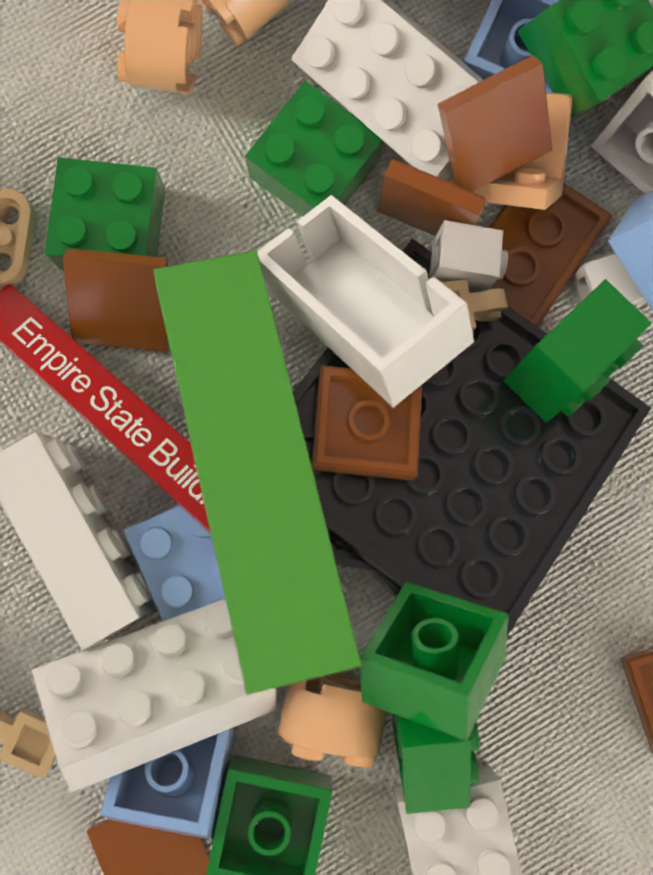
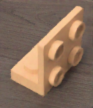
M546 92L552 151L472 192L484 196L487 199L485 203L541 210L547 209L557 201L563 192L572 96L570 94ZM453 177L450 178V183L455 184Z

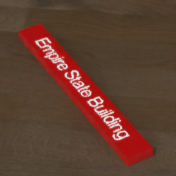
M8 284L0 290V343L210 534L191 443L14 286Z

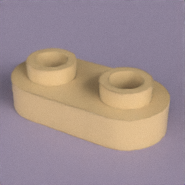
M0 189V261L4 258H11L10 267L5 271H0V288H4L8 284L14 286L25 277L29 266L36 222V214L32 204L23 194L13 189ZM12 212H18V220L13 224L7 225L6 217Z

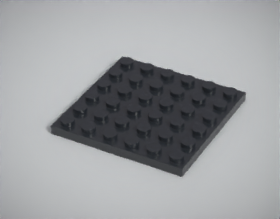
M412 238L402 252L427 271L429 280L431 251ZM509 306L507 310L500 311L501 318L498 320H475L476 327L472 332L474 342L422 384L418 474L414 481L312 470L328 534L401 587H403L405 582L507 613V636L651 410L649 405L610 378V381L588 402L585 401L569 417H566L560 411L546 423L503 381L547 335L546 332ZM329 347L326 348L293 391L310 463L312 459L320 366L350 368Z

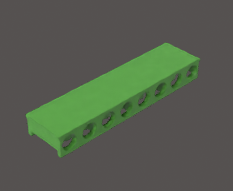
M257 250L153 269L158 299L246 694L250 695L360 667L361 662Z

